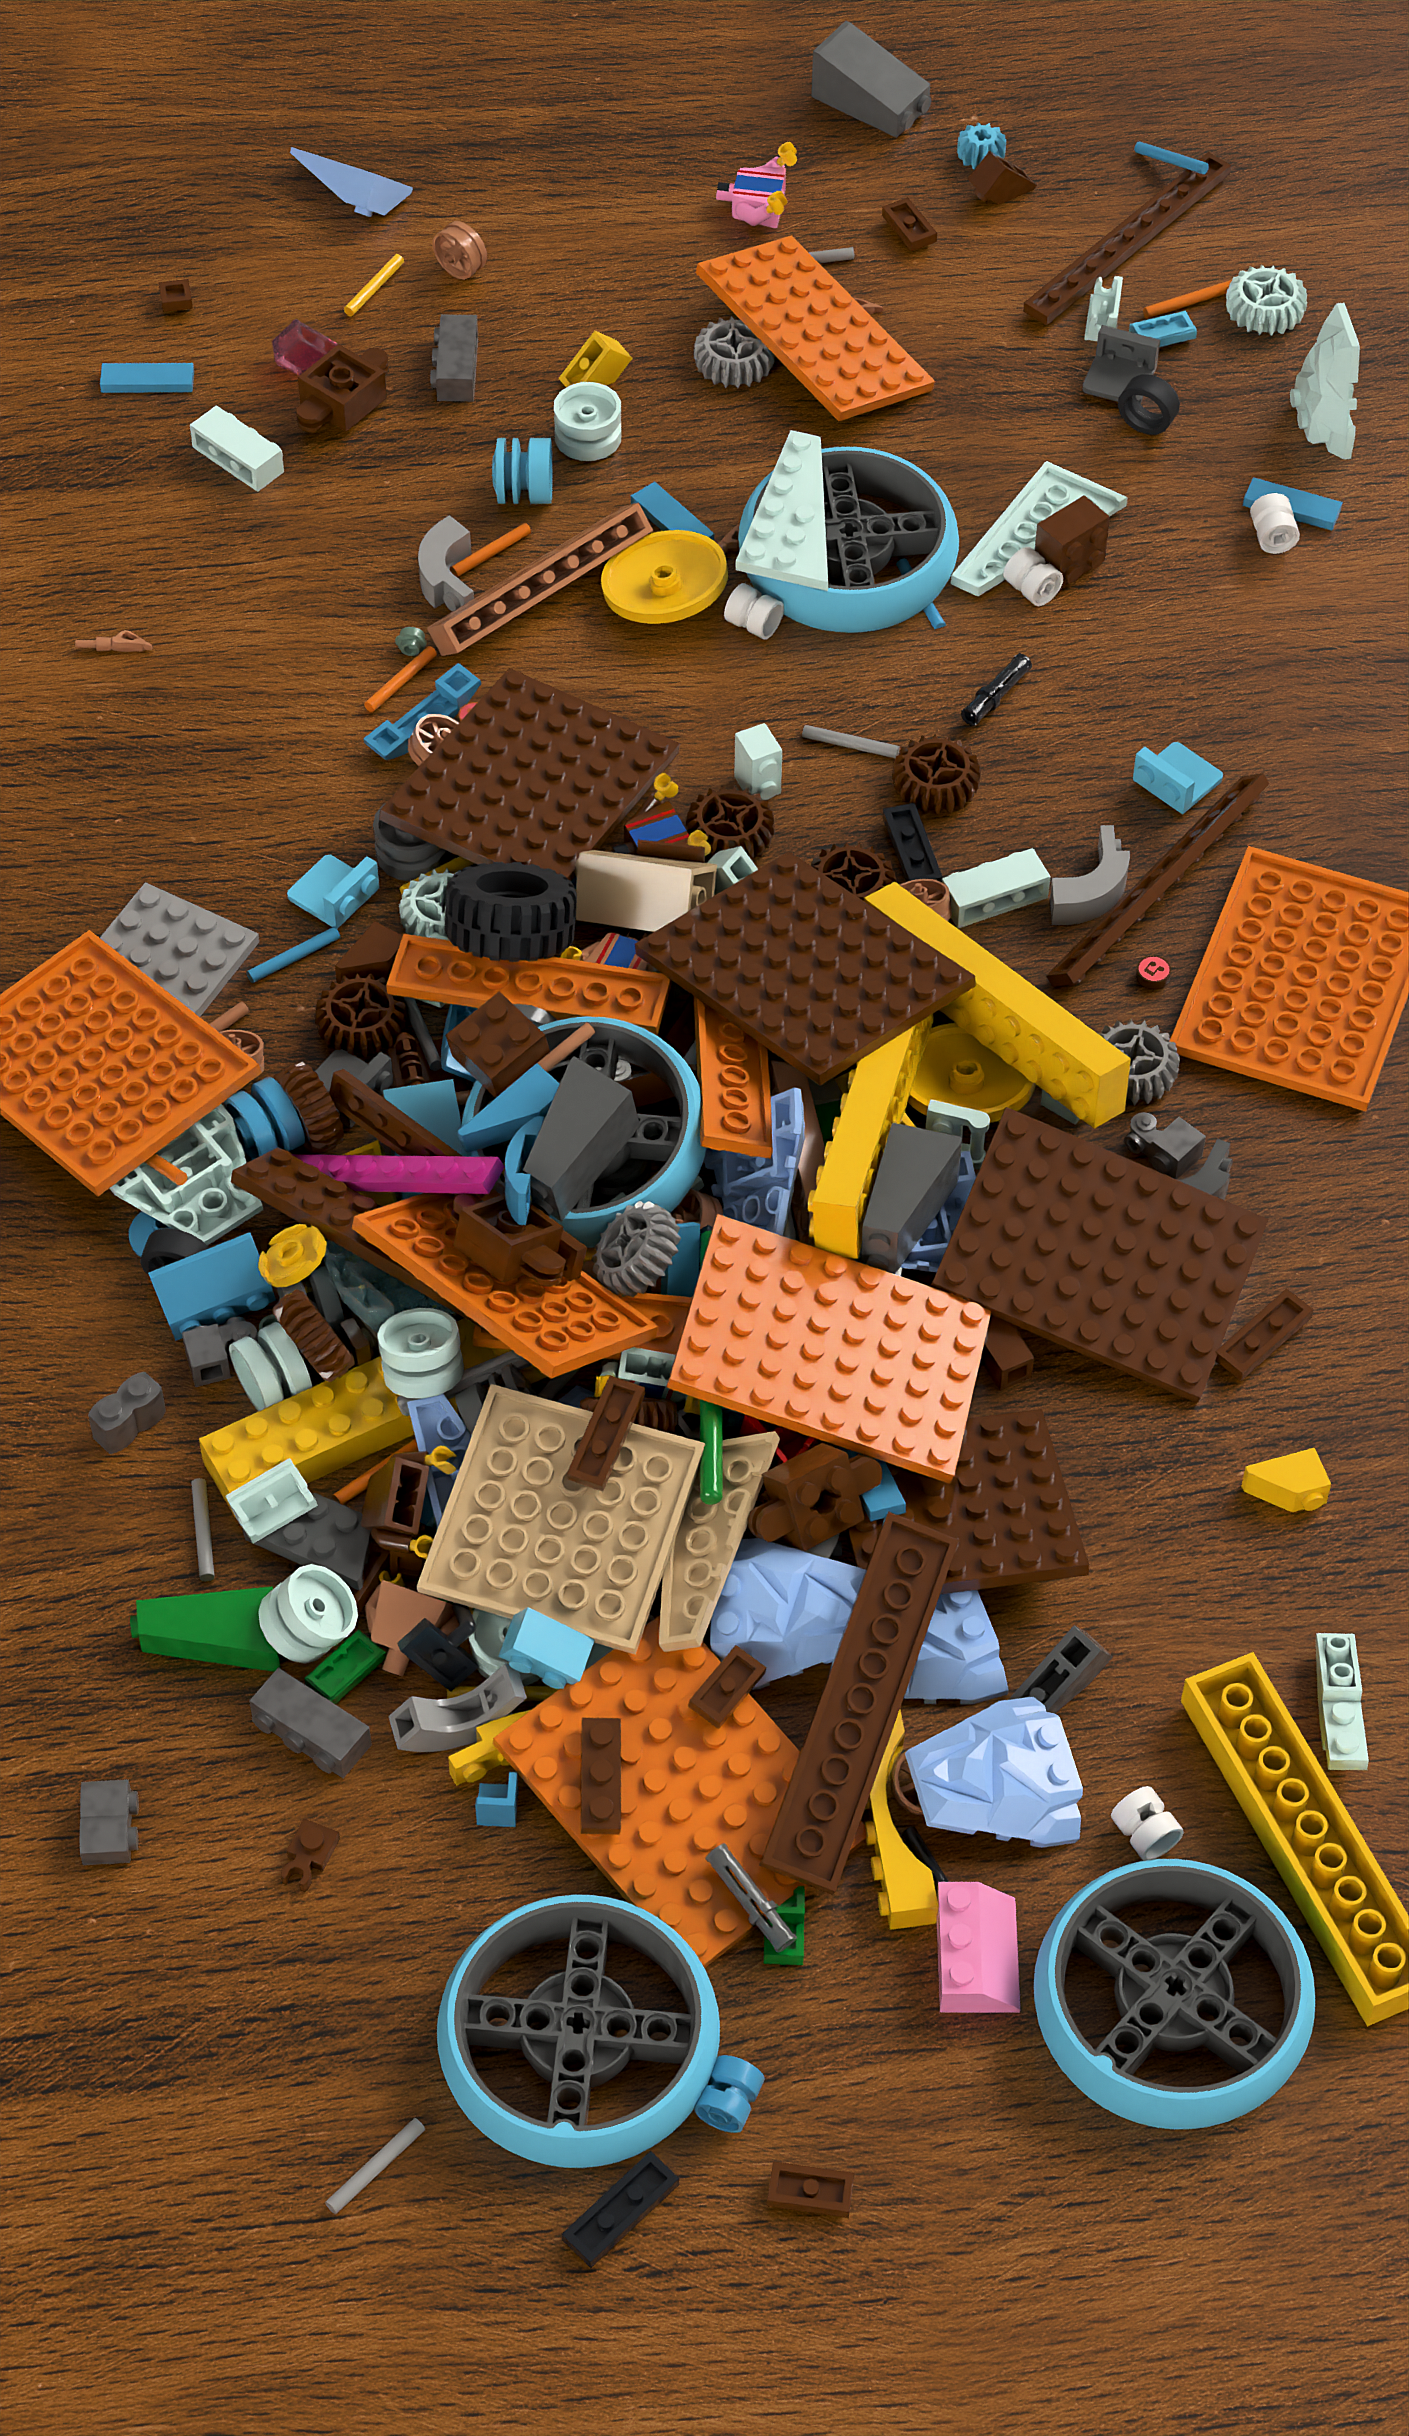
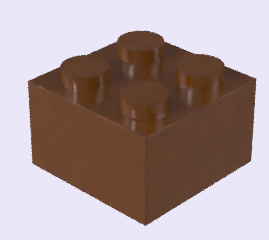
M1085 495L1037 524L1035 551L1045 559V564L1050 563L1062 573L1063 584L1061 588L1068 583L1075 582L1089 570L1098 568L1105 561L1110 516Z
M500 991L445 1035L452 1056L495 1098L550 1052L545 1034Z

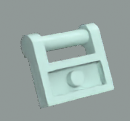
M931 1099L927 1109L926 1130L962 1137L963 1125L968 1126L971 1131L970 1144L962 1143L961 1152L970 1151L974 1169H980L986 1155L984 1139L990 1125L989 1115L983 1111Z

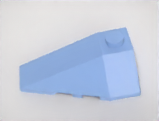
M291 147L290 153L346 203L356 206L354 210L356 213L371 217L373 212L386 215L412 193L413 187Z
M444 1394L407 1402L418 1450L427 1451L430 1455L436 1447L441 1445L449 1448L457 1455L455 1458L451 1457L446 1460V1462L456 1467V1471L451 1474H445L435 1466H429L427 1487L437 1528L471 1439L466 1426Z

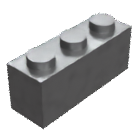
M441 314L440 327H434V345L438 346V348H433L432 366L437 368L436 370H431V388H436L437 401L474 402L478 348L477 315Z
M277 1668L249 1701L252 1721L261 1731L268 1734L273 1732L282 1738L284 1744L293 1752L301 1753L302 1751L313 1758L314 1763L326 1773L334 1772L344 1778L372 1745L369 1726L280 1668Z

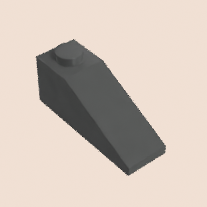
M1074 1625L1008 1700L1034 1697L1045 1706L1046 1712L1055 1714L1085 1689L1113 1656L1086 1631Z

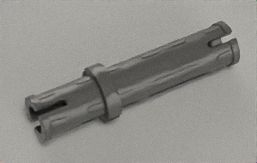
M725 1843L714 1848L705 1859L712 1865L728 1889L749 1914L748 1921L753 1927H759L777 1953L785 1950L797 1937L776 1912L778 1906L773 1900L768 1901ZM730 1869L737 1877V1879L740 1881V1883L744 1886V1888L747 1890V1894L740 1886V1884L736 1881V1879L733 1877V1875L730 1873ZM754 1902L757 1903V1905L759 1906V1908L761 1909V1911L766 1915V1917L769 1919V1921L773 1924V1927L769 1924V1922H768L767 1919L764 1917V1915L759 1911V1909L756 1907V1905L754 1904Z

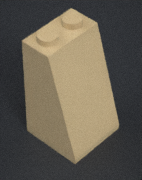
M596 850L580 852L579 858L575 863V876L577 877L576 920L655 932L712 898L715 892L717 864Z

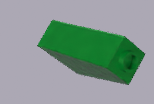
M273 1586L136 1600L137 1615L130 1616L132 1638H139L142 1652L275 1672L277 1668L281 1669L280 1654L266 1640L260 1627L258 1614L262 1599L273 1590Z

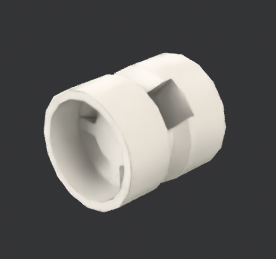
M1272 493L1260 497L1253 503L1250 514L1257 530V537L1261 548L1267 553L1276 554L1283 553L1294 547L1299 541L1300 533L1289 499L1283 494Z
M1024 547L1018 550L1009 559L1003 572L1005 580L1016 590L1021 591L1023 596L1036 606H1042L1051 601L1063 584L1062 573L1050 563L1045 564V559L1031 547Z
M741 583L734 589L727 601L724 618L738 627L742 626L745 628L747 626L748 632L765 640L771 637L778 628L783 617L784 604L767 594L762 596L761 592L746 583Z
M1149 1786L1139 1788L1127 1795L1116 1805L1111 1813L1112 1820L1121 1832L1126 1836L1132 1835L1130 1844L1143 1861L1154 1860L1173 1848L1184 1834L1183 1828L1170 1812H1163L1165 1808L1164 1803L1152 1787Z

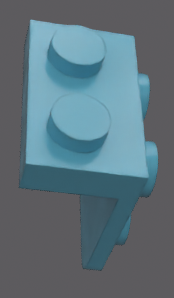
M1179 742L1171 743L1158 755L1146 747L1136 753L1133 780L1182 815L1220 784L1223 779V773Z
M325 855L288 890V900L331 927L338 929L379 889L377 862L366 856L355 868H352L332 855Z

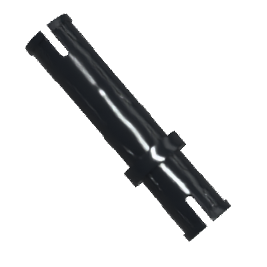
M1021 653L1015 655L1013 660L987 686L981 687L976 692L975 699L961 711L962 719L970 726H975L989 711H994L1000 705V699L1032 668L1030 659Z

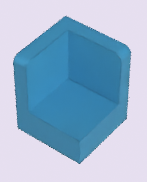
M509 1772L508 1785L479 1783V1794L475 1802L477 1825L516 1827L519 1795L517 1772Z

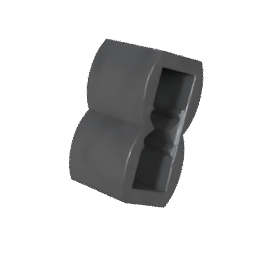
M146 1372L137 1373L124 1381L117 1393L102 1398L90 1410L88 1417L93 1439L109 1454L119 1452L130 1445L138 1432L153 1427L164 1416L166 1409L162 1387Z
M129 1780L81 1782L80 1856L83 1865L130 1863L131 1851L138 1850L137 1827H131L132 1815H138L139 1812L138 1792L131 1791Z

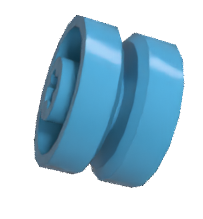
M268 1076L254 1083L251 1087V1095L240 1090L224 1101V1108L233 1118L239 1142L251 1161L277 1147L291 1152L305 1143V1135L298 1114L288 1095L274 1078Z

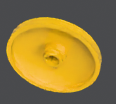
M685 530L660 531L645 535L610 557L602 571L601 585L608 606L621 617L639 623H669L695 615L711 605L721 595L727 584L728 566L722 548L711 538L700 533Z
M949 1023L931 1028L908 1103L926 1116L931 1099L979 1110L988 1114L990 1123L1001 1119L1006 1107L1019 1111L1032 1097L1036 1084L1029 1081L1025 1075L1012 1065L1006 1063L987 1046L981 1044L978 1039L965 1029L959 1027L956 1023Z

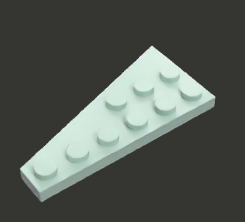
M790 430L736 559V570L828 591L821 437Z
M1046 461L953 572L951 584L975 596H980L1005 580L1003 576L1004 568L1009 559L1018 550L1024 547H1031L1035 550L1036 530L1039 522L1083 495L1109 516L1126 507L1127 497Z

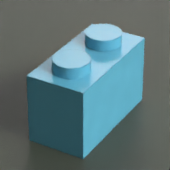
M527 1607L513 1615L498 1657L508 1661L509 1666L514 1670L523 1673L531 1672L543 1678V1683L549 1687L564 1689L567 1683L574 1685L581 1680L595 1640Z

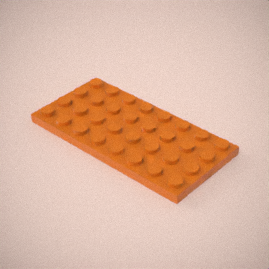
M792 235L697 264L695 273L838 422L933 390L934 379Z
M422 1193L354 1216L353 1230L551 1379L656 1338L659 1326L584 1271H581L580 1278L572 1281L562 1276L561 1282L551 1287L541 1286L527 1275L504 1283L494 1278L492 1274L477 1263L469 1260L466 1255L453 1246L457 1224L450 1220L455 1196L451 1193Z

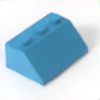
M250 1232L148 1273L175 1341L183 1338L182 1332L190 1331L198 1326L223 1325L230 1318L249 1311L261 1310L269 1303L276 1301L272 1286L266 1282L258 1269L260 1256Z

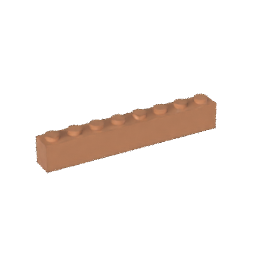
M639 502L620 507L427 627L441 656L459 653L652 532L653 529Z

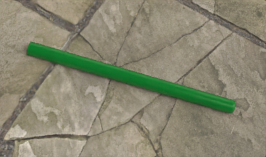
M706 1231L700 1236V1269L711 1231ZM700 1399V1442L705 1443L700 1460V1498L705 1504L714 1505L723 1498L722 1406Z

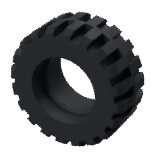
M494 862L493 864L481 863L475 867L463 868L461 872L455 873L447 883L445 933L454 946H458L459 950L465 953L471 952L473 956L480 958L488 957L490 960H509V962H519V960L530 962L537 961L538 958H551L554 954L559 955L564 952L574 940L577 905L576 889L572 882L563 874H557L555 870L550 868L543 869L539 865Z

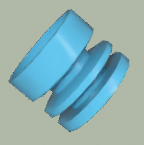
M497 438L496 449L492 458V480L498 504L507 503V490H512L513 504H519L522 490H528L531 504H551L553 477L551 438H530L527 452H521L518 438H513L512 452H507L506 438Z

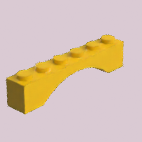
M899 1710L864 1809L868 1810L870 1820L865 1822L867 1845H874L876 1856L871 1857L872 1874L874 1881L881 1880L883 1892H878L879 1912L881 1916L888 1917L890 1930L937 1924L939 1907L932 1871L919 1861L903 1843L893 1825L887 1805L886 1784L892 1766L902 1752L905 1730L901 1710Z

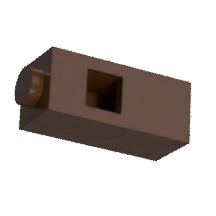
M990 1315L980 1361L1001 1391L1032 1377L1034 1356L1013 1324Z

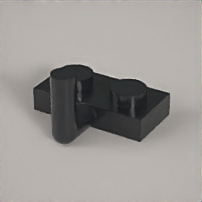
M454 1603L452 1609L459 1626L448 1636L428 1619L424 1618L397 1643L403 1654L450 1692L479 1667L476 1659L460 1646L475 1632L476 1623L469 1607Z

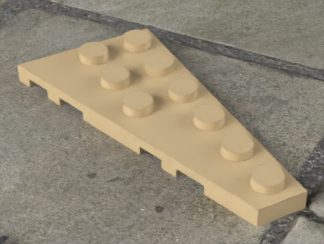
M775 1431L723 1440V1498L717 1504H705L700 1498L699 1467L662 1576L659 1646L664 1652L701 1646L747 1527L749 1512L753 1510L762 1488V1473L768 1471L780 1441Z

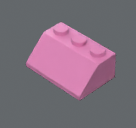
M938 1882L937 1943L940 2013H1020L1015 1898L980 1882Z

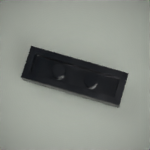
M915 803L883 809L882 818L906 882L918 879H933L942 882V873Z
M650 2151L562 2233V2241L592 2268L679 2186V2177Z

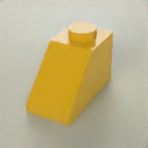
M594 330L560 375L559 380L565 387L580 382H596L607 386L617 380L633 358L617 340Z
M1315 1448L1245 1466L1241 1486L1244 1492L1293 1513L1304 1509L1312 1511L1327 1503L1331 1482Z

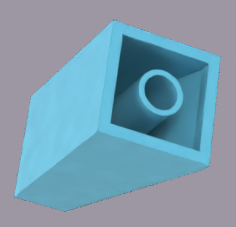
M453 1079L383 1090L384 1099L462 1155L461 1142L457 1133L461 1129L462 1124ZM391 1149L392 1156H400ZM400 1192L401 1200L422 1194L417 1192Z

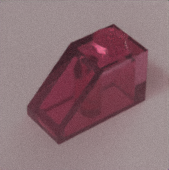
M297 319L293 320L272 340L275 362L281 368L288 369L297 375H301L338 345V343Z

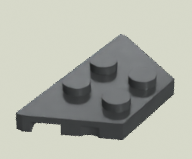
M312 1493L318 1506L254 1543L302 1566L313 1564L326 1567L337 1574L347 1586L360 1591L364 1583L365 1564H368L370 1557L369 1544L373 1542V1537L371 1535L372 1530L361 1526L362 1513L319 1494ZM243 1529L245 1540L252 1543V1541Z

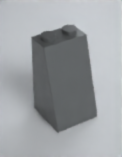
M848 21L840 25L813 51L811 97L897 138L903 131L909 129L922 113H926L931 105V84Z
M575 1056L569 1061L523 1168L524 1174H530L532 1205L546 1215H551L561 1222L640 1127L632 1092Z
M892 1123L863 1222L860 1263L889 1273H897L958 1183L962 1137Z

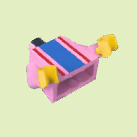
M786 142L778 149L780 157H774L763 166L738 169L735 184L718 182L716 199L732 202V216L734 219L745 221L751 226L759 224L777 228L780 214L784 211V205L788 203L785 197L786 168H784V165L793 166L796 164V148L791 142Z

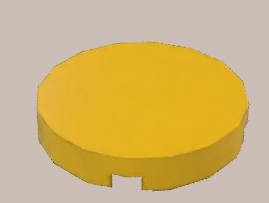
M296 1224L288 1227L271 1239L268 1243L271 1247L266 1254L262 1251L259 1257L258 1269L266 1282L274 1287H287L296 1284L309 1276L321 1263L326 1253L327 1243L325 1238L314 1226L307 1227L306 1224Z

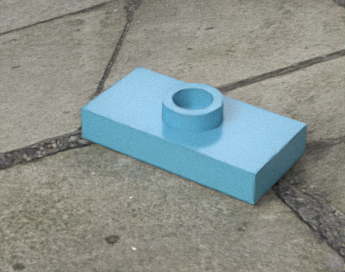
M1186 311L1132 323L1129 326V332L1159 339V347L1195 339L1197 335V329Z

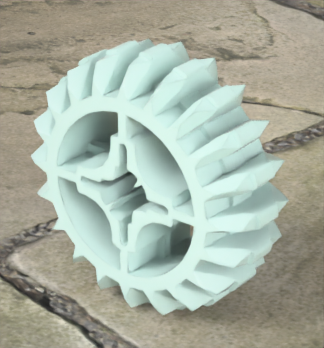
M1261 264L1259 269L1250 266L1247 272L1240 271L1237 277H1233L1226 293L1227 312L1230 314V320L1237 321L1238 327L1246 326L1247 332L1252 330L1258 331L1259 335L1262 332H1268L1272 336L1275 331L1284 334L1286 329L1293 330L1294 326L1301 322L1304 311L1307 308L1306 288L1303 287V281L1297 280L1295 273L1287 274L1285 268L1277 270L1274 265L1271 268H1265Z
M446 868L444 873H437L433 869L431 876L421 873L419 881L410 880L409 889L403 890L399 910L401 924H403V928H406L407 934L430 937L435 932L447 937L445 933L446 887L454 875L450 873L448 868Z

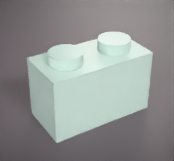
M765 723L735 733L734 777L742 790L749 788L751 795L760 793L762 800H768L775 795L781 794L782 749Z

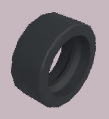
M1140 374L1133 377L1118 398V409L1125 422L1136 431L1149 435L1165 432L1180 408L1178 395L1172 386L1162 378L1150 374ZM1136 395L1150 398L1158 405L1162 414H1155L1145 409L1138 402Z
M158 1229L149 1235L141 1255L140 1264L143 1271L148 1274L156 1269L209 1249V1247L201 1239L190 1233L178 1229Z

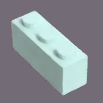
M217 405L190 424L193 448L257 492L284 473L283 453L276 443L268 441L259 435L254 428H249L237 420L233 414L225 412Z
M1031 848L1022 852L1012 853L1008 857L993 862H985L978 867L963 872L953 873L948 877L942 878V882L949 888L951 919L958 929L1048 898L1051 876L1034 849Z

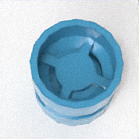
M728 2055L718 2056L709 2080L710 2085L705 2086L694 2108L695 2113L701 2120L719 2130L730 2133L741 2132L751 2111L749 2103L755 2102L765 2080L764 2075L758 2068L740 2058Z

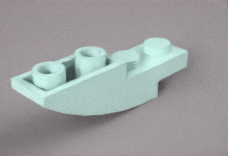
M1316 1633V1672L1322 1749L1326 1750L1328 1770H1367L1369 1759L1361 1708L1362 1685L1355 1634Z

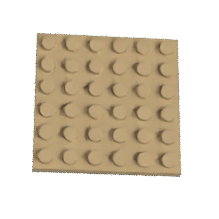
M491 1384L416 1586L418 1592L510 1619L513 1618V1615L529 1607L594 1639V1643L636 1655L700 1467L705 1443L633 1423L602 1492L567 1478V1472L593 1412Z

